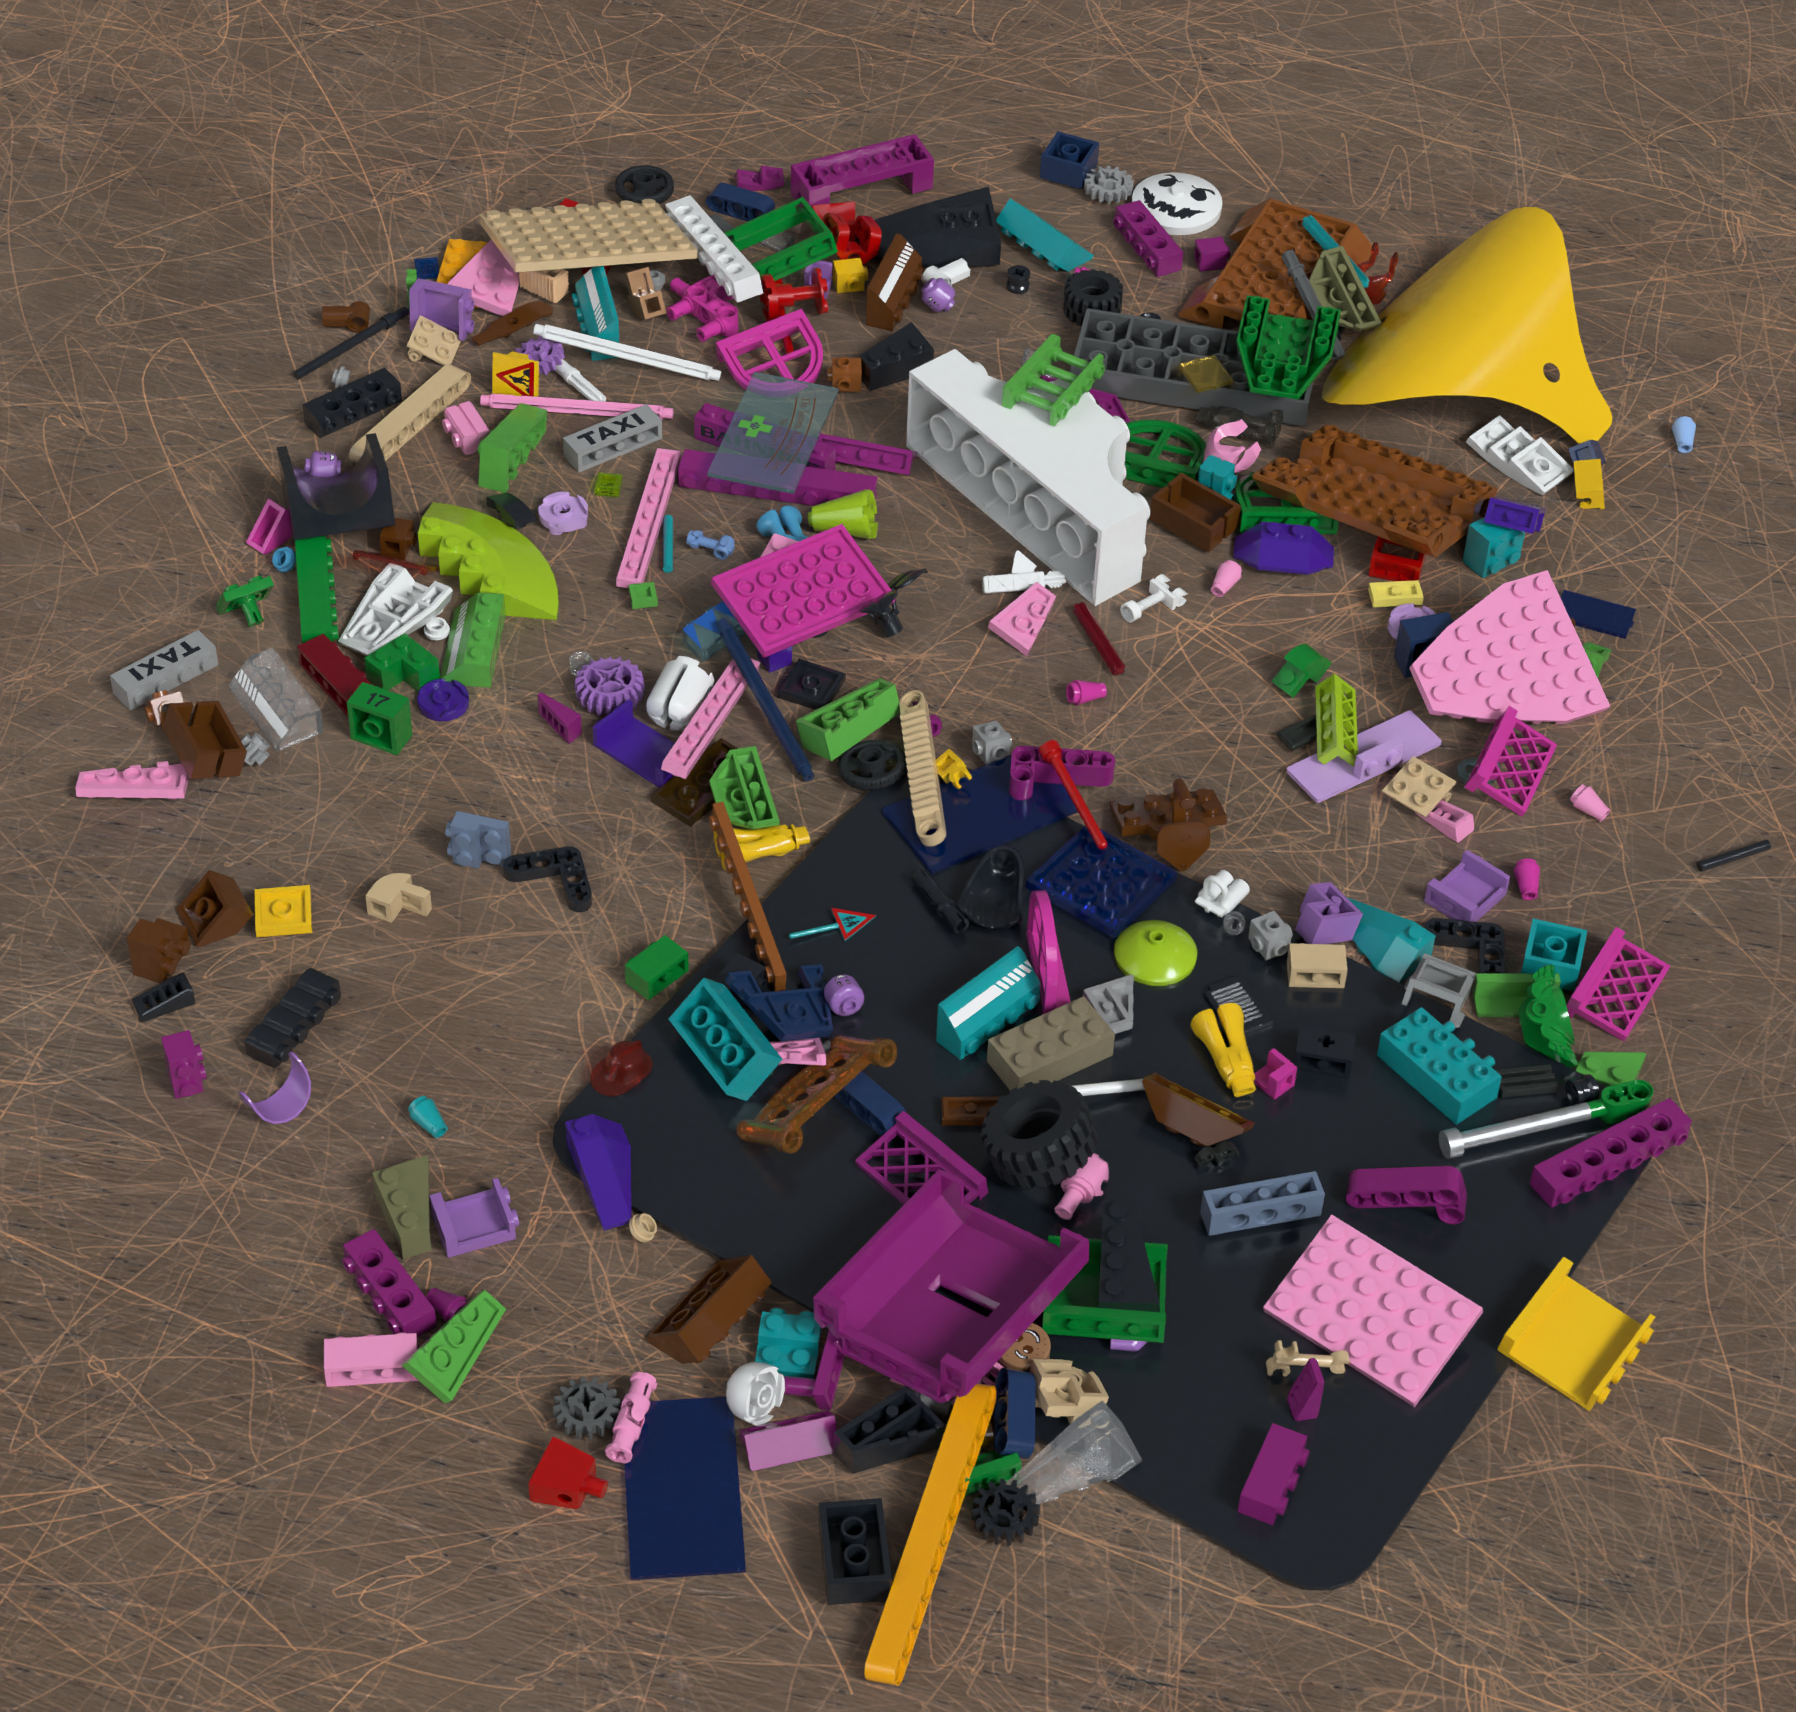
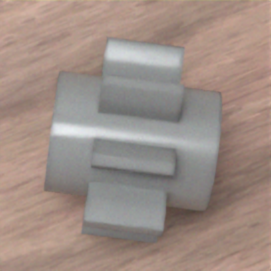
M247 733L241 739L247 750L244 761L250 766L255 762L261 765L269 757L270 754L266 750L270 745L258 733H255L252 737Z

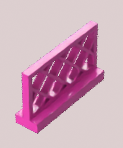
M1509 705L1495 722L1464 787L1472 793L1477 788L1522 817L1533 798L1557 744L1517 719L1516 714L1518 711ZM1513 728L1522 732L1524 738L1517 739ZM1535 743H1539L1547 751L1539 753ZM1527 744L1531 754H1524L1520 745ZM1512 745L1516 755H1509L1505 746ZM1527 760H1534L1538 769L1531 770ZM1519 761L1523 771H1516L1512 762ZM1504 762L1508 772H1501L1497 763ZM1519 777H1526L1530 786L1523 787ZM1511 778L1515 788H1508L1504 779ZM1496 779L1500 789H1495L1489 785L1488 780ZM1511 794H1518L1522 805L1515 802Z
M1615 927L1566 1006L1570 1018H1573L1576 1013L1613 1036L1625 1041L1671 966L1624 939L1625 931ZM1624 949L1632 954L1635 960L1624 961L1621 950ZM1651 965L1661 972L1660 974L1649 975L1645 966ZM1638 967L1641 976L1631 977L1628 968ZM1620 968L1624 977L1613 978L1610 969ZM1634 983H1645L1648 992L1638 993ZM1627 984L1630 993L1620 994L1616 985ZM1609 986L1613 995L1602 996L1599 987ZM1634 1000L1637 1009L1626 1010L1623 1001ZM1616 1002L1619 1011L1609 1012L1605 1003ZM1590 1004H1598L1601 1013L1595 1014L1585 1007ZM1622 1018L1626 1029L1623 1030L1614 1025L1612 1019Z

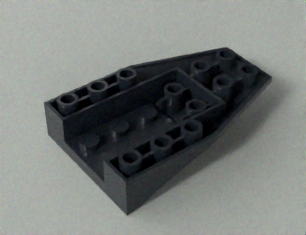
M989 186L925 203L874 220L881 229L882 237L878 255L871 260H883L897 233L901 234L922 257V267L924 268L930 266L941 268L961 258L967 262L968 267L1000 265L1001 239ZM856 236L857 243L859 244L860 239Z

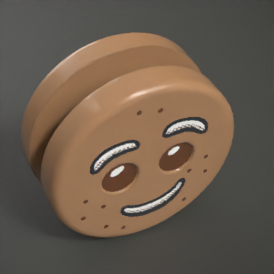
M1032 1323L997 1362L1005 1368L1030 1372L1033 1359H1050L1051 1343L1049 1336L1040 1326Z

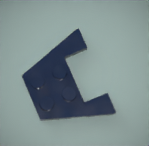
M822 964L799 967L796 974L804 989L761 992L750 970L728 972L725 982L781 1042L829 1037L833 1031L830 1006L824 997L826 982H823L822 979L824 973Z

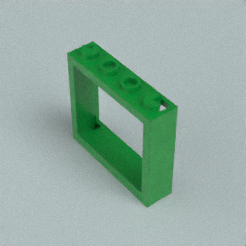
M804 197L724 232L727 237L732 235L728 239L741 251L800 223L806 222L816 235L751 264L758 270L760 278L761 275L771 274L774 281L838 252L832 232ZM802 204L803 208L801 206L795 208V206Z

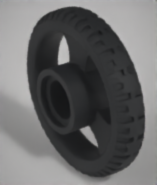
M650 165L633 166L622 171L617 176L615 190L616 194L623 201L642 203L644 199H653L656 203L661 204L673 194L674 181L672 176L662 168ZM626 182L633 184V193L628 192L623 187ZM656 189H663L659 193H656Z
M876 739L861 741L840 756L838 761L839 775L847 785L856 789H883L901 779L906 771V756L903 750L892 742L889 743V741ZM895 758L897 760L896 766L887 773L885 761ZM860 770V776L854 775L850 771Z

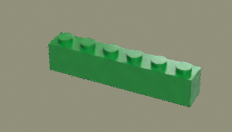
M325 535L295 540L302 643L321 634H325L330 641L339 640L338 625H333L334 622H337L336 607H331V605H336L335 589L330 590V588L335 587L334 573H329V571L334 570L332 555L327 556V554L332 553L331 538L326 539Z

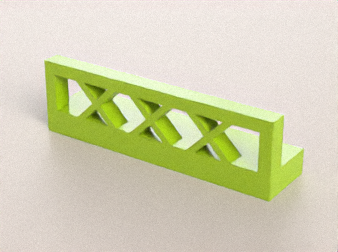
M1334 673L1315 686L1317 760L1325 765L1339 756L1351 766H1354L1356 755H1358L1356 689Z

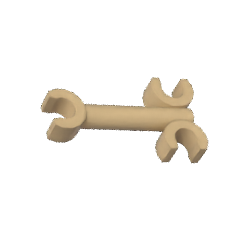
M1278 1340L1274 1345L1275 1352L1273 1357L1266 1361V1368L1270 1376L1276 1369H1282L1283 1376H1288L1290 1373L1289 1365L1305 1366L1310 1358H1315L1318 1361L1319 1367H1329L1333 1373L1342 1374L1345 1372L1344 1364H1349L1350 1360L1347 1351H1335L1330 1355L1300 1354L1297 1342L1293 1341L1290 1347L1283 1348L1282 1341Z

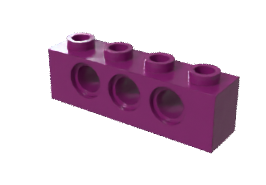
M1140 200L1116 206L1115 217L1113 218L1115 228L1121 232L1126 242L1130 243L1136 254L1143 259L1148 269H1151L1157 277L1182 270L1183 251Z
M375 1229L343 1244L344 1258H342V1263L348 1274L353 1273L355 1275L361 1292L363 1294L368 1293L372 1298L371 1301L376 1312L386 1317L387 1325L392 1334L416 1333L417 1337L437 1327L435 1309Z

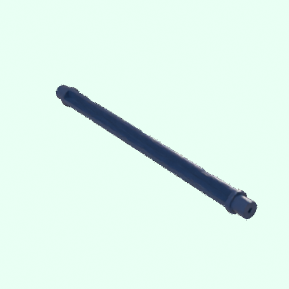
M725 618L718 620L716 625L719 629V635L723 639L797 773L802 776L805 782L811 781L814 778L811 764L733 626L729 625Z

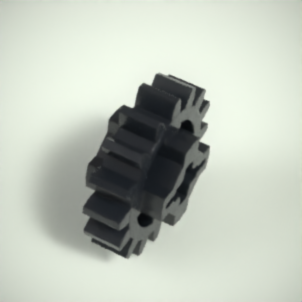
M1000 1479L999 1486L988 1482V1491L980 1488L978 1490V1498L973 1499L972 1520L975 1521V1530H983V1539L985 1540L993 1536L995 1545H998L1001 1539H1004L1007 1546H1011L1012 1539L1014 1538L1022 1543L1024 1533L1032 1536L1033 1526H1038L1040 1504H1036V1494L1028 1495L1027 1485L1018 1488L1017 1480H1013L1011 1485H1006L1005 1480ZM991 1502L992 1506H989L988 1511L985 1512L986 1507ZM1026 1512L1027 1514L1022 1522H1020L1019 1519L1024 1517V1513Z

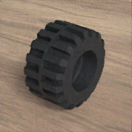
M1090 269V271L1082 270L1080 273H1074L1065 282L1063 302L1065 316L1069 317L1071 322H1076V325L1082 326L1087 308L1121 313L1123 285L1113 274L1105 273L1102 270L1095 271V269Z

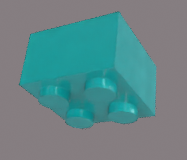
M1484 517L1469 525L1463 563L1482 579L1490 574L1497 573L1500 569L1520 560L1525 532L1484 522Z
M1533 919L1521 974H1534L1543 966L1555 965L1556 974L1560 976V988L1574 992L1588 930Z

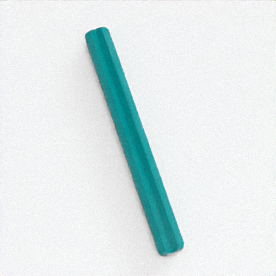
M1312 215L1303 218V227L1324 250L1340 247ZM1349 257L1363 287L1367 288L1369 286V278Z

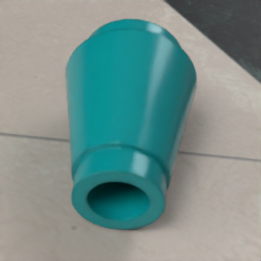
M421 1096L415 1099L408 1107L410 1118L435 1139L447 1132L448 1127L433 1099Z

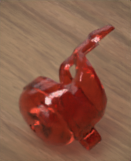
M1374 242L1372 245L1369 261L1357 265L1364 274L1375 263L1379 253L1378 242ZM1397 252L1390 259L1388 273L1380 276H1367L1370 280L1369 286L1364 289L1372 305L1380 304L1386 297L1388 290L1385 286L1392 280L1399 260Z

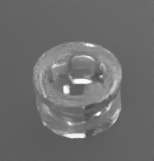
M586 652L572 654L569 658L570 673L576 676L577 671L582 669V665L578 664L588 665L590 660H592L591 655Z

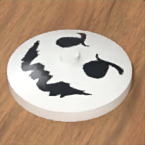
M1170 172L1153 175L1141 181L1135 187L1132 194V202L1140 200L1170 235H1190L1205 231L1212 227L1221 216L1222 197L1219 191L1208 181L1191 174Z

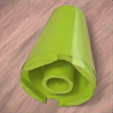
M864 489L813 506L812 512H808L809 526H813L814 531L823 532L843 524L852 537L876 538L878 522H874L875 514H877L874 493L870 489Z

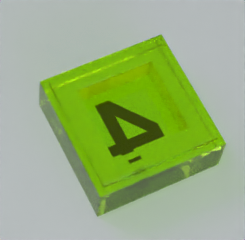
M598 473L595 496L620 497L623 475Z

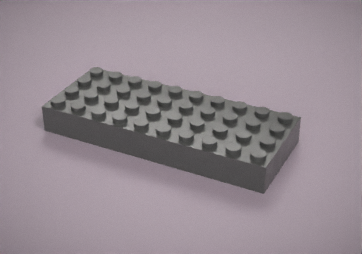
M1086 309L1074 356L1091 362L1100 353L1104 355L1103 365H1105L1103 376L1097 379L1091 388L1112 393L1117 397L1288 423L1291 425L1305 426L1314 381L1299 400L1251 393L1236 344L1239 331ZM1072 365L1070 367V373L1078 376L1083 371Z

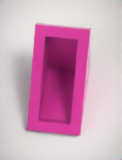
M268 498L246 543L266 555L291 538L289 510Z

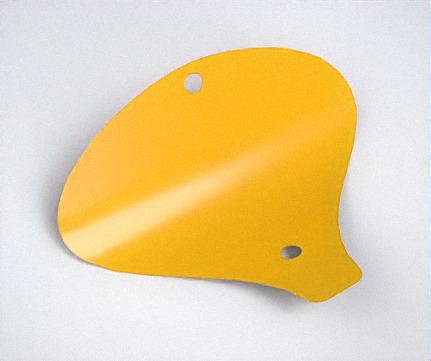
M1537 207L1516 208L1505 213L1477 231L1430 268L1378 315L1380 320L1387 317L1380 326L1371 330L1370 328L1365 329L1359 334L1345 351V356L1338 360L1330 372L1322 390V399L1324 401L1341 405H1365L1426 396L1463 395L1496 398L1522 406L1542 415L1561 427L1579 444L1588 440L1598 441L1612 424V413L1596 386L1579 335L1563 233L1553 216ZM1551 363L1558 368L1560 378L1557 382H1550L1545 377L1543 372L1545 364Z

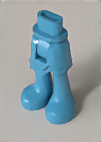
M793 506L782 507L779 516L776 510H770L762 515L756 524L758 532L764 537H770L775 533L796 541L808 538L803 534L800 527L802 522L799 509ZM783 528L789 530L791 535H787Z

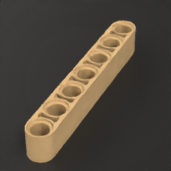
M446 364L366 433H376L385 461L467 390L471 382V374L456 366ZM366 434L350 450L349 460L355 464L360 460L364 452Z

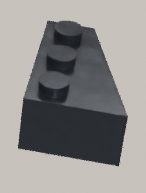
M911 322L859 355V358H861V381L869 391H873L909 379V371L934 359V349Z
M904 1386L834 1432L833 1454L852 1474L938 1449L946 1425L909 1387Z

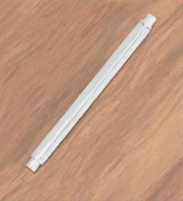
M535 324L533 334L542 336L544 339L708 381L710 379L719 381L722 372L713 369L711 366L547 324L545 326Z

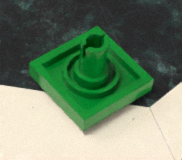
M256 576L248 580L246 585L239 587L238 584L226 587L216 604L218 614L222 615L242 608L249 627L255 626V623L259 625L264 622L256 602L267 599L274 587L271 576L266 578Z

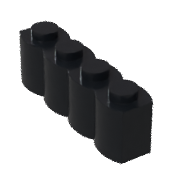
M313 968L307 969L300 976L295 986L291 987L283 995L279 1004L266 1014L262 1023L258 1024L250 1032L245 1040L246 1054L274 1068L278 1067L282 1062H286L289 1059L288 1053L299 1043L305 1041L308 1030L318 1025L323 1020L325 1011L339 1002L341 997L339 980Z

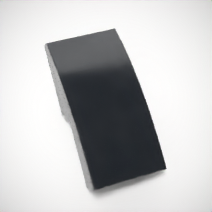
M508 492L486 497L487 507L501 513V521L510 524L513 528L526 527L527 523L536 521V516L529 507L519 498Z

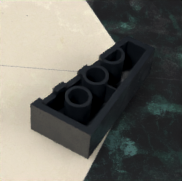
M1104 1200L1099 1308L1160 1312V1303L1134 1201Z

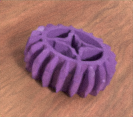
M609 656L608 659L599 657L598 661L590 660L588 665H582L581 671H577L574 689L577 701H580L582 708H587L589 713L596 711L598 716L603 713L609 715L617 706H621L628 699L633 702V708H637L638 703L642 701L645 682L642 671H639L637 665H632L630 660L622 661L621 656L617 659H612Z

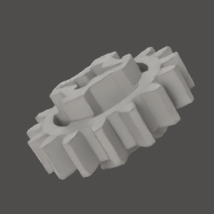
M1107 165L1106 169L1098 166V171L1091 169V173L1086 174L1084 189H1086L1087 195L1091 194L1092 200L1098 198L1100 203L1103 200H1106L1108 204L1111 201L1119 203L1120 199L1127 200V196L1132 195L1134 180H1132V175H1126V170L1119 171V167L1111 169Z

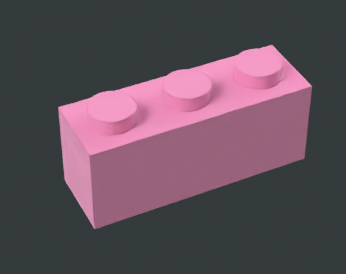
M397 1333L393 1335H367L363 1337L324 1339L326 1387L419 1381L401 1365L418 1349L417 1334Z

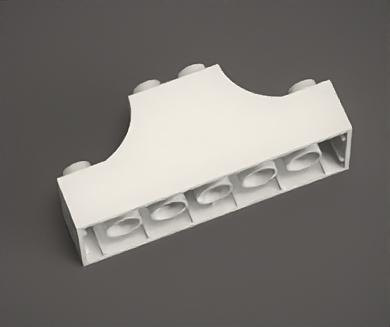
M956 349L909 371L906 446L910 450L917 451L919 458L1055 572L1056 570L1061 571L1060 574L1064 573L1066 575L1064 578L1066 582L1094 606L1141 582L1143 557L1146 555V524L1150 517V508L1141 494L1131 493L1122 486L1123 480L1126 478V468L1124 465L1126 443L1130 439L1128 426L1119 416L1112 417L1096 404L1094 397L1089 392H1085L1081 396L1078 404L1073 406L1068 411L1065 419H1061L1056 426L1050 425L1049 411L1027 402H1017L1011 410L1002 406L1003 386L1007 382L988 376L987 371L979 362L972 363ZM1061 379L1050 382L1064 389L1071 385V383ZM1035 387L1027 391L1053 403L1059 398Z

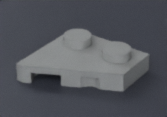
M1132 974L1083 990V996L1115 1034L1132 1029L1134 977Z

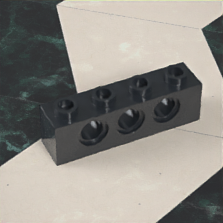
M384 367L302 404L304 423L319 438H322L401 402V383Z

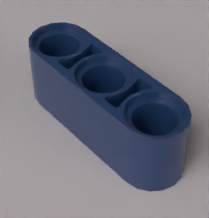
M722 182L718 183L706 198V204L712 211L747 222L775 209V203L769 196Z
M851 1067L830 1082V1090L834 1097L880 1136H883L896 1124L895 1118L902 1111L906 1112L904 1107L857 1067Z
M1004 1367L997 1374L995 1381L994 1448L999 1455L1008 1456L1017 1453L1020 1459H1029L1033 1453L1035 1446L1036 1382L1034 1374Z

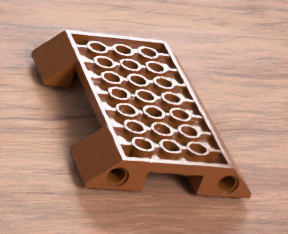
M1268 199L1246 210L1230 235L1231 240L1241 244L1219 276L1195 288L1179 312V317L1213 328L1223 329L1230 317L1241 321L1248 295L1270 299L1268 314L1313 320L1292 277L1287 275L1288 270L1282 260V254L1285 251L1293 250L1300 264L1305 266L1304 272L1308 280L1310 279L1322 251L1325 250L1303 228V218L1312 215L1339 246L1344 247L1347 255L1362 271L1374 253V247L1354 223L1274 199Z
M1325 425L1302 440L1300 458L1296 461L1291 462L1288 458L1277 457L1253 473L1254 481L1264 493L1434 558L1468 533L1470 524L1485 517L1490 497H1495L1498 488L1490 486L1485 481L1471 479L1464 473H1455L1447 470L1442 465L1428 463L1421 457L1404 454L1399 449L1385 447L1378 441H1369L1361 438L1356 433L1342 431L1335 425Z

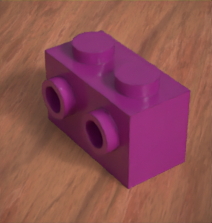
M190 1030L161 1037L167 1073L175 1099L204 1092L202 1080L207 1079L203 1062L199 1063L204 1061L200 1044L194 1045Z

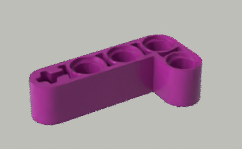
M1018 746L1012 751L1009 793L1014 799H1029L1033 794L1034 782L1062 784L1052 764H1048V762L1042 759L1038 751L1040 747ZM1061 748V760L1075 785L1106 787L1113 782L1116 761L1113 754L1106 751Z
M1452 1166L1356 1169L1349 1174L1346 1201L1355 1208L1435 1206L1441 1221L1448 1224H1459L1465 1218L1467 1191L1462 1173Z

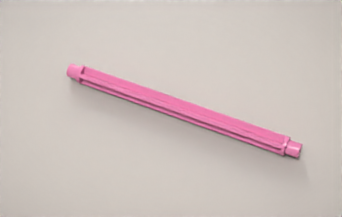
M492 393L491 395H481L480 399L481 406H490V408L513 410L520 403L546 409L547 412L580 413L582 415L616 417L645 405ZM648 405L661 420L664 418L673 419V408H664L661 405Z

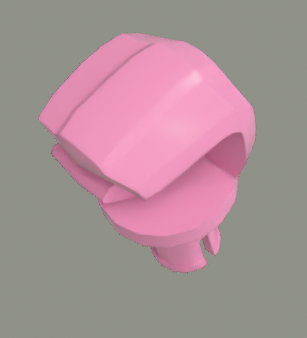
M1093 1153L1092 1157H1088V1163L1083 1169L1079 1168L1073 1177H1066L1062 1180L1061 1188L1065 1194L1055 1207V1213L1059 1217L1069 1220L1072 1218L1079 1203H1089L1094 1196L1103 1195L1101 1184L1102 1182H1108L1109 1168L1107 1162L1095 1153Z

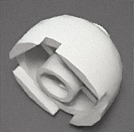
M750 1362L740 1366L732 1374L727 1382L726 1398L727 1404L734 1415L755 1426L763 1425L774 1417V1415H768V1413L774 1406L780 1407L785 1391V1379L783 1374L777 1372L778 1368L767 1363Z

